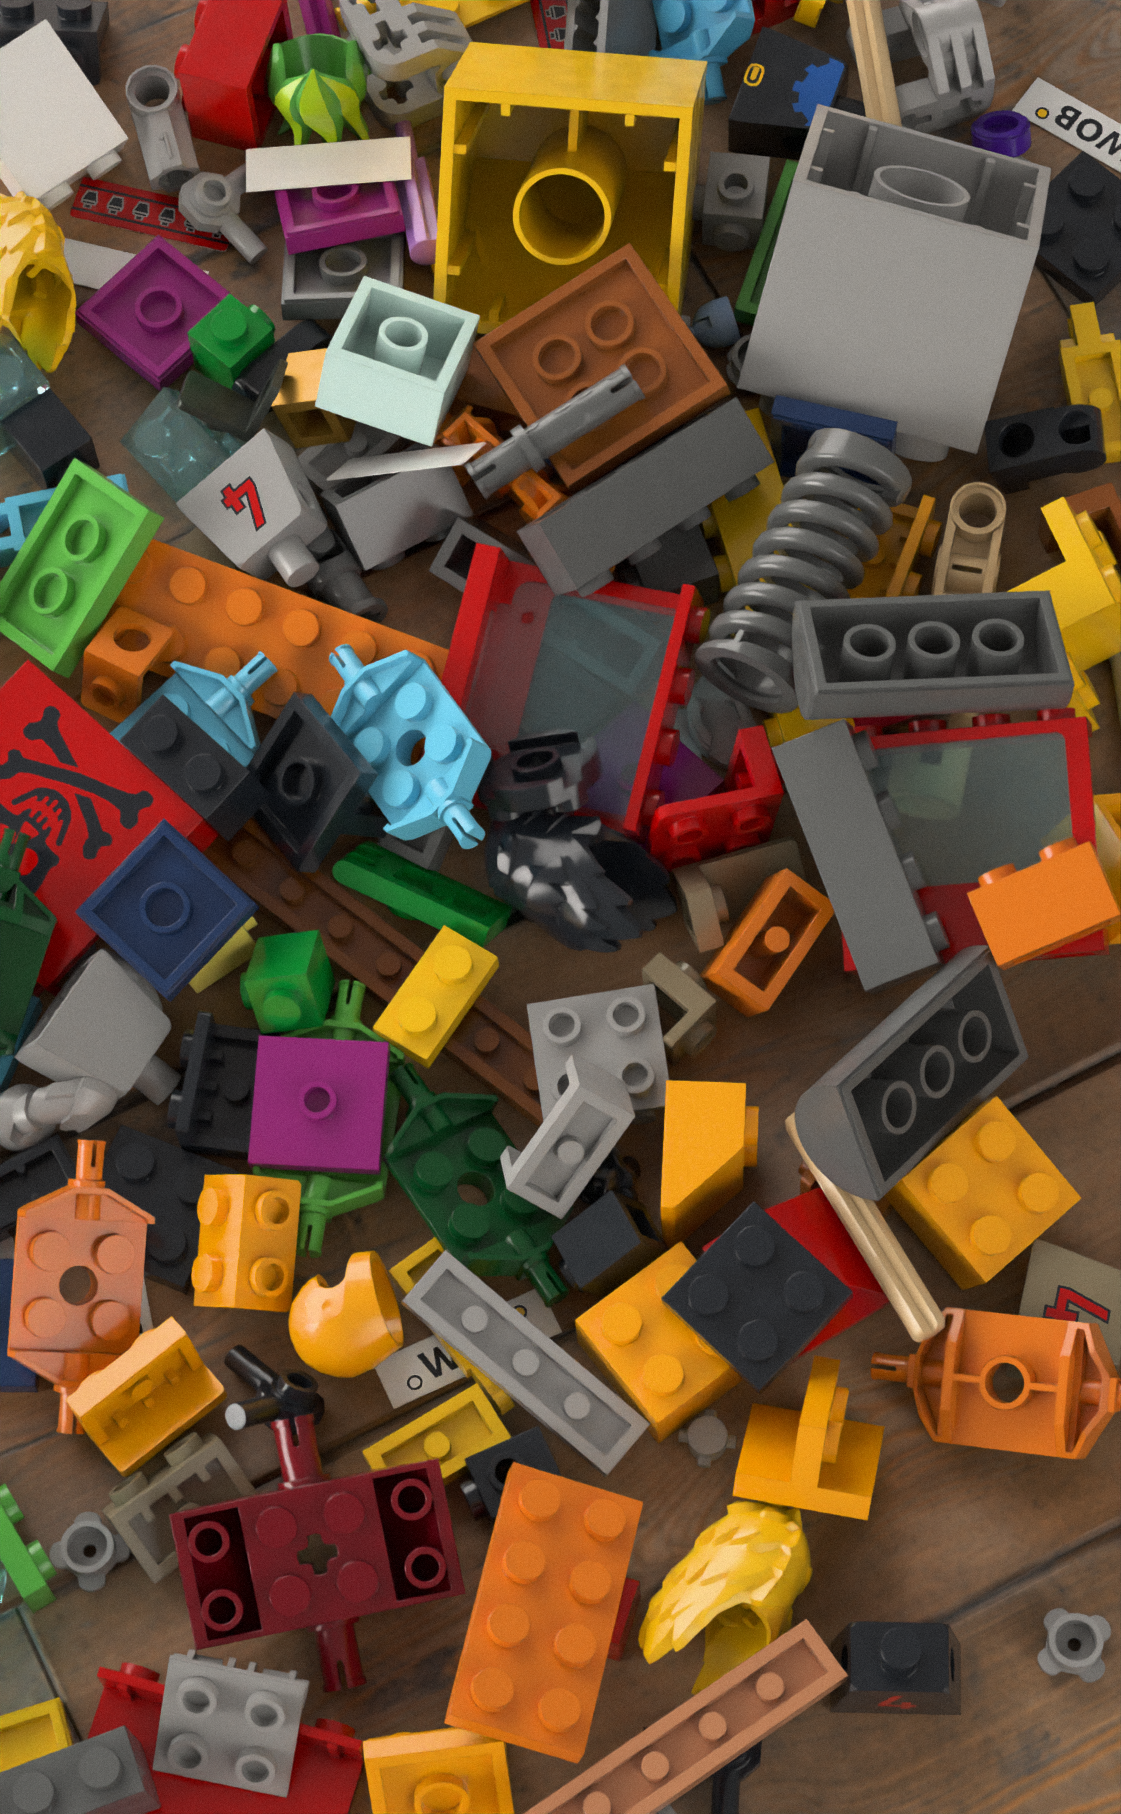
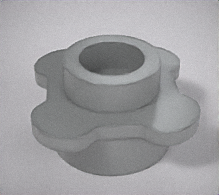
M83 1512L75 1518L74 1524L65 1531L61 1541L52 1545L49 1555L53 1566L57 1569H67L78 1578L79 1586L84 1591L96 1592L105 1586L106 1575L118 1562L126 1561L131 1551L119 1534L113 1535L102 1524V1520L97 1513ZM94 1546L96 1554L90 1558L84 1555L85 1548Z
M1056 1608L1048 1612L1043 1621L1044 1628L1048 1632L1046 1646L1039 1652L1037 1658L1040 1669L1050 1676H1055L1060 1672L1076 1674L1086 1683L1099 1680L1105 1672V1664L1101 1659L1103 1644L1111 1635V1628L1107 1620L1099 1615L1089 1617L1080 1613L1069 1614L1062 1608ZM1070 1640H1078L1081 1648L1078 1651H1071L1068 1648Z

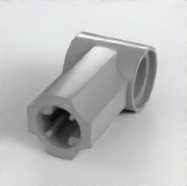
M145 65L135 70L129 76L125 85L126 98L133 124L136 128L152 190H164L171 193L179 191L183 184L198 175L200 168L183 109L178 82L174 74L167 68L159 65ZM153 99L166 100L163 104L155 107L145 106L147 102Z

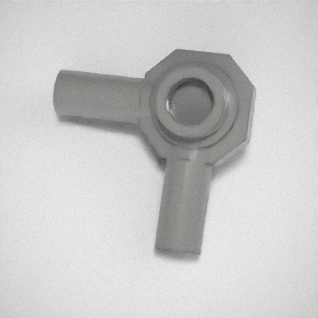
M246 163L225 177L221 174L202 171L183 184L179 192L178 210L196 230L211 233L221 232L250 264L256 263L264 256L268 248L238 216L240 213V195L246 192Z

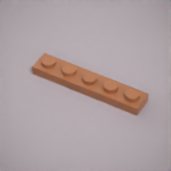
M805 1619L523 1814H656L846 1682L848 1675L810 1622Z

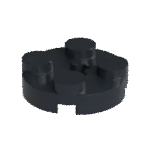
M569 729L544 730L519 736L507 741L510 753L494 761L491 752V759L477 788L480 802L487 806L489 816L494 821L513 820L525 812L549 807L556 812L574 811L589 801L587 789L593 786L602 775L603 765L597 742L589 735L587 743H582L579 741L577 731Z

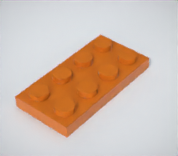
M513 1462L507 1473L444 1724L573 1763H579L584 1755L643 1506L642 1501Z

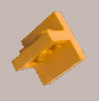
M814 1355L802 1412L757 1403L752 1404L736 1470L732 1496L868 1521L885 1426L845 1419L850 1388L837 1386L841 1360Z
M458 1727L413 1733L399 1732L390 1736L368 1738V1740L363 1741L364 1762L373 1814H515L507 1742Z

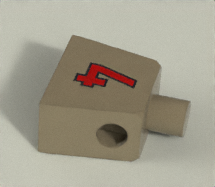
M1035 1239L1029 1258L1018 1315L1098 1323L1115 1368L1118 1371L1121 1360V1270L1044 1240ZM1008 1363L1006 1376L1024 1379L1020 1370Z

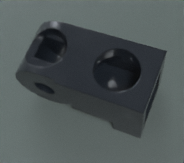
M1077 404L1060 408L1049 407L986 421L985 424L989 473L1006 495L1030 489L1029 482L1063 473L1087 472L1100 467L1107 460L1101 410L1092 405Z

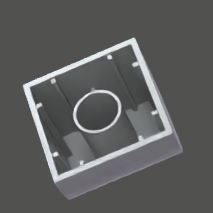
M817 104L790 189L737 388L761 394L759 407L769 417H771L775 397L780 395L897 421L895 454L909 459L925 462L941 461L947 457L950 447L977 454L1039 250L1051 168Z

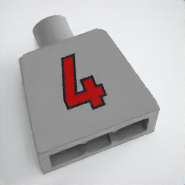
M264 428L176 503L180 511L235 565L261 580L269 578L278 571L289 587H298L311 580L319 570L318 562L306 546L325 531L327 520L294 449L289 443Z

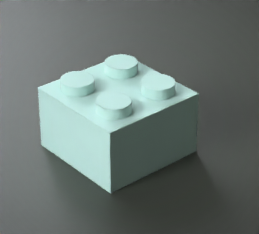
M364 276L325 352L315 407L432 447L468 370L480 315Z

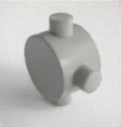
M706 1409L704 1416L695 1419L689 1426V1429L680 1428L678 1434V1441L688 1443L691 1454L698 1459L697 1466L702 1468H710L711 1461L720 1458L726 1451V1448L735 1449L737 1444V1436L727 1434L724 1423L717 1418L718 1412L711 1409Z

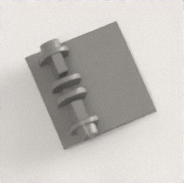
M654 984L527 1004L543 1122L570 1085L565 1063L572 1054L578 1055L626 1082L635 1113L631 1124L643 1125L656 1120L655 1110L665 1108L666 1080H669Z
M189 1649L187 1655L179 1653L170 1654L152 1770L287 1798L301 1713L306 1703L310 1681L297 1678L298 1671L290 1670V1673L264 1668L262 1673L256 1672L257 1662L250 1661L247 1670L236 1668L237 1658L232 1657L229 1658L227 1666H224L223 1659L199 1655L197 1650Z

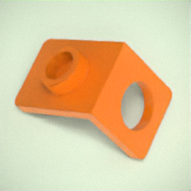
M119 607L84 650L81 703L85 707L118 723L123 722L141 705L143 676L172 641V629L127 607ZM134 629L146 634L150 639V644L141 651L131 652L118 647L114 637L123 630Z

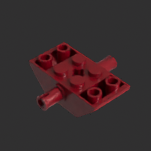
M307 1414L294 1418L299 1446L294 1444L289 1418L270 1422L271 1429L274 1431L283 1482L277 1484V1490L171 1513L169 1517L195 1650L306 1628V1632H314L324 1683L322 1685L323 1692L342 1690L341 1687H343L338 1666L339 1660L344 1665L348 1689L367 1683L366 1676L363 1673L354 1623L360 1621L359 1616L463 1595L466 1592L439 1458L331 1478V1473H323L313 1420H315L314 1414ZM320 1534L324 1544H335L338 1554L328 1559L327 1569L316 1570L313 1561L303 1562L300 1551L309 1546V1535Z

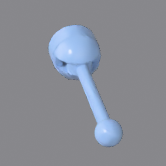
M727 296L711 300L702 305L694 315L692 326L688 327L695 338L711 348H724L735 344L740 339L737 323Z

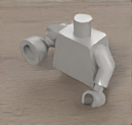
M96 942L65 974L69 979L14 1056L22 1064L52 1079L55 1083L41 1088L30 1084H18L0 1094V1145L5 1149L15 1152L26 1151L47 1140L54 1132L56 1124H60V1130H76L77 1133H80L111 1113L117 1100L125 1096L132 1086L153 1103L159 1105L168 1097L180 1080L181 1074L155 1055V1052L172 1027L169 1018L162 1012L163 1006L156 989L119 954L106 948L96 951Z

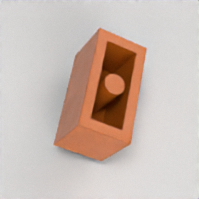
M1075 837L1067 838L1040 850L1038 854L1041 862L1017 872L1014 863L995 868L977 878L981 887L968 892L967 895L999 968L1007 970L1121 921V908L1097 851L1090 841L1078 846Z
M788 868L766 877L724 938L725 946L719 947L701 972L700 976L705 981L707 988L747 1018L768 1011L834 914L830 899Z

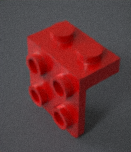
M764 725L738 730L724 778L725 793L670 803L655 810L645 850L658 859L668 872H672V869L769 841L784 795L781 784L785 782L771 749L773 747L769 745Z

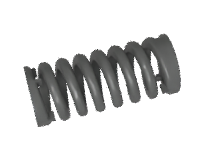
M840 428L816 430L810 437L808 450L797 461L796 476L792 477L785 484L781 494V503L775 506L767 518V530L762 532L755 540L752 558L748 559L738 572V585L727 593L723 602V613L718 615L709 627V641L703 643L695 653V663L699 671L710 683L735 700L766 712L782 714L792 712L798 707L792 662V622L795 601L850 599L847 589L858 587L865 578V570L861 562L870 561L879 551V541L876 535L884 534L893 524V512L890 507H896L903 503L912 487V478L909 470L891 451L868 437ZM839 467L858 471L872 478L880 485H873L858 480L842 471ZM839 499H842L855 505L860 509V511L850 507L849 505L843 503ZM825 526L840 532L848 538L836 534L835 532L829 530ZM777 550L780 555L774 554L773 551ZM814 555H816V556H818V557H820V558H822V559L828 561L829 563H826V562L820 560L819 558L815 557ZM763 578L767 583L760 582L759 579ZM748 605L753 611L746 610L745 606ZM734 633L736 635L735 638L731 639L730 634ZM719 660L735 678L731 677L718 664Z

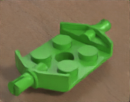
M349 980L339 981L335 1014L330 1019L325 1020L323 1026L299 1029L279 1036L387 1042L365 1027L360 1020L366 985L355 980L353 981L352 993ZM390 1043L381 1175L262 1169L259 1166H254L253 1174L256 1176L298 1180L301 1183L300 1221L296 1255L307 1257L308 1250L311 1258L321 1257L326 1223H331L333 1216L376 1203L385 1198L389 1168L383 1161V1157L395 1137L401 1094L394 1083L389 1080V1076L396 1068L406 1064L404 1052Z

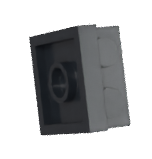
M294 692L246 769L271 794L269 799L257 810L253 817L296 871L315 873L340 834L385 838L388 833L384 830V827L387 823L390 824V822L368 792L379 774L312 694Z

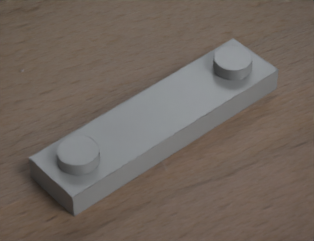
M446 1250L402 1300L401 1304L605 1478L650 1425L646 1419Z

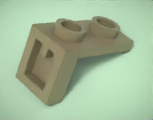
M792 836L672 869L685 927L700 953L725 946L720 923L739 917L766 877L788 868L806 882L798 844Z

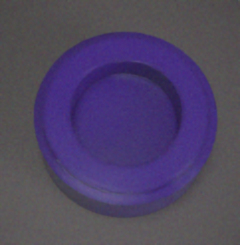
M1001 110L984 114L971 125L972 146L1013 158L1020 156L1031 147L1030 121L1027 117L1015 111Z

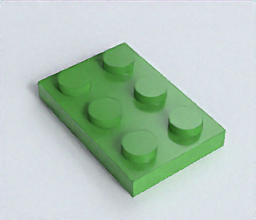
M74 458L0 582V632L50 670L69 678L83 656L84 650L92 641L163 522L164 517L90 465Z

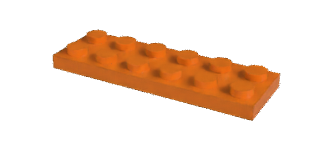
M154 539L149 543L95 634L96 636L116 610L122 606L171 628L173 631L172 641L149 668L150 671L168 678L176 673L170 666L174 660L224 675L226 678L230 675L235 676L261 651L275 665L278 672L274 673L251 694L255 701L251 705V709L276 719L294 692L312 694L331 717L345 681L335 667L330 664L329 655L332 652L339 656L335 648L340 645H351L364 666L403 650H408L425 659L440 681L442 680L449 652L448 649ZM134 629L123 630L114 637L118 647L131 652L141 651L150 644V639L146 634ZM426 737L420 739L413 747L411 753L412 765L421 760Z

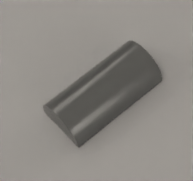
M1050 590L795 601L792 622L793 675L798 706L805 720L1064 709L1072 697L1074 681Z
M988 945L969 946L959 951L799 1098L795 1109V1125L800 1142L820 1172L842 1190L863 1199L879 1201L1029 1058L995 959Z

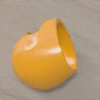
M375 1250L353 1253L349 1258L344 1280L333 1288H330L326 1280L320 1274H317L300 1288L291 1304L288 1325L293 1346L306 1365L322 1374L337 1378L356 1377L376 1368L403 1346V1325L396 1294L387 1269Z

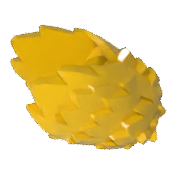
M19 191L14 197H8L0 193V330L2 325L7 327L22 348L27 350L32 370L40 371L43 368L46 373H52L56 370L63 355L66 353L76 326V294L73 275L69 270L64 255L65 237L49 209L36 198L27 196L24 191Z
M736 1501L727 1505L728 1515L709 1526L700 1534L692 1550L670 1570L662 1582V1588L649 1602V1609L642 1622L638 1636L640 1647L644 1650L643 1654L649 1665L659 1660L673 1648L675 1652L681 1650L705 1627V1653L702 1660L705 1663L691 1691L692 1694L696 1695L790 1630L793 1614L792 1605L795 1598L803 1592L809 1583L813 1572L806 1535L803 1532L799 1508L788 1509L785 1505L763 1501Z

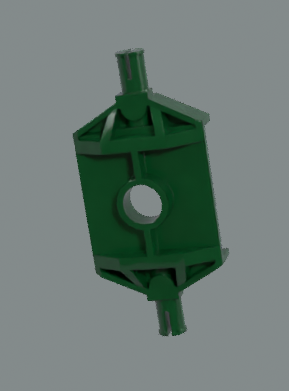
M4 828L0 844V1058L14 1055L15 1045L54 927H56L58 922L54 914L19 880L21 876L19 869L31 836L19 832L13 853L9 856L16 836V831L9 828Z
M412 1062L396 1068L390 1074L389 1080L394 1083L409 1105V1108L405 1114L406 1121L390 1143L383 1161L444 1251L446 1250L476 1276H515L518 1281L527 1277L543 1300L546 1308L552 1307L554 1303L558 1304L570 1291L549 1264L550 1258L547 1253L554 1243L551 1236L564 1227L574 1207L572 1205L563 1219H560L507 1189L500 1156L507 1146H511L516 1150L517 1148L492 1114L499 1101L497 1096L447 1092L437 1095L434 1091L429 1090ZM467 1184L479 1188L485 1194L487 1204L478 1206L467 1203L460 1197L457 1186Z

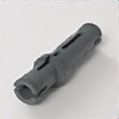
M622 364L619 366V369L525 429L519 424L510 430L511 438L464 466L484 498L487 499L492 493L531 468L536 473L545 468V459L635 402L645 399V396L637 382L633 380L632 374L626 365Z

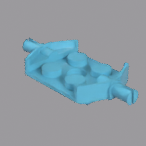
M343 644L336 647L335 651L339 656L331 652L329 662L335 667L345 682L331 718L379 774L368 792L390 822V824L387 823L384 830L393 836L407 841L448 826L463 849H471L477 846L479 843L475 838L482 841L485 831L479 826L469 811L474 806L471 802L491 759V749L425 659L408 650H403L364 666L351 645ZM426 737L424 745L425 754L418 763L412 765L411 753L413 747L420 739Z
M261 651L235 676L230 675L228 678L224 675L174 660L170 666L176 673L110 733L120 742L121 738L163 694L239 763L247 768L260 747L251 705L255 701L251 694L274 673H277L278 669Z

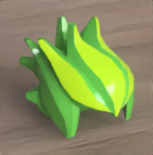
M315 33L298 36L281 42V44H273L266 69L268 96L273 105L284 116V122L277 133L278 135H283L292 128L294 145H306L314 130L320 134L323 143L341 142L344 126L359 140L370 139L368 135L369 129L361 114L360 105L366 97L368 75L373 73L366 65L356 40L348 41L335 35Z

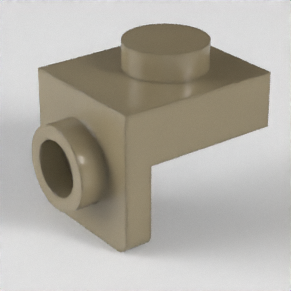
M659 951L642 969L643 985H655L658 1005L677 1021L663 1038L666 1060L675 1066L686 1054H689L691 1057L699 1055L715 1037L718 1030L715 1026L717 1024V1000L705 991L707 988L705 981L690 965L681 960L674 964Z

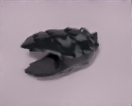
M549 807L525 812L520 817L509 821L499 822L491 820L484 847V863L489 887L493 888L494 894L497 897L502 898L505 903L529 922L535 923L548 935L572 950L582 951L588 949L603 953L616 952L621 950L622 947L618 940L641 938L643 931H652L657 927L654 919L669 917L678 911L677 900L666 885L671 880L669 872L664 865L632 838L601 824L599 816L574 815V811L556 812Z

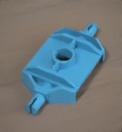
M652 0L662 50L649 51V57L707 61L704 105H714L727 100L720 67L728 63L727 57L750 39L755 22L752 1Z

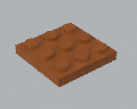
M630 242L473 343L477 353L527 427L619 369V366L625 364L632 374L633 380L637 382L645 399L635 402L548 458L572 495L731 394L727 383Z

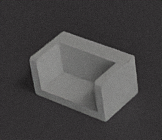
M572 1054L565 1063L570 1085L523 1152L507 1146L500 1156L507 1189L560 1219H563L635 1117L626 1082L576 1054Z

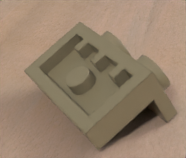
M193 1432L177 1441L163 1455L168 1461L147 1477L139 1471L124 1479L109 1492L108 1496L112 1502L101 1510L154 1584L179 1567L169 1514L258 1494L221 1439L212 1432L207 1433L201 1438L197 1432Z

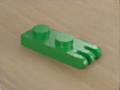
M372 841L361 842L337 861L332 869L333 876L339 883L386 904L389 911L394 915L407 920H420L439 930L445 925L482 948L505 929L512 909L511 906L441 873L427 870Z

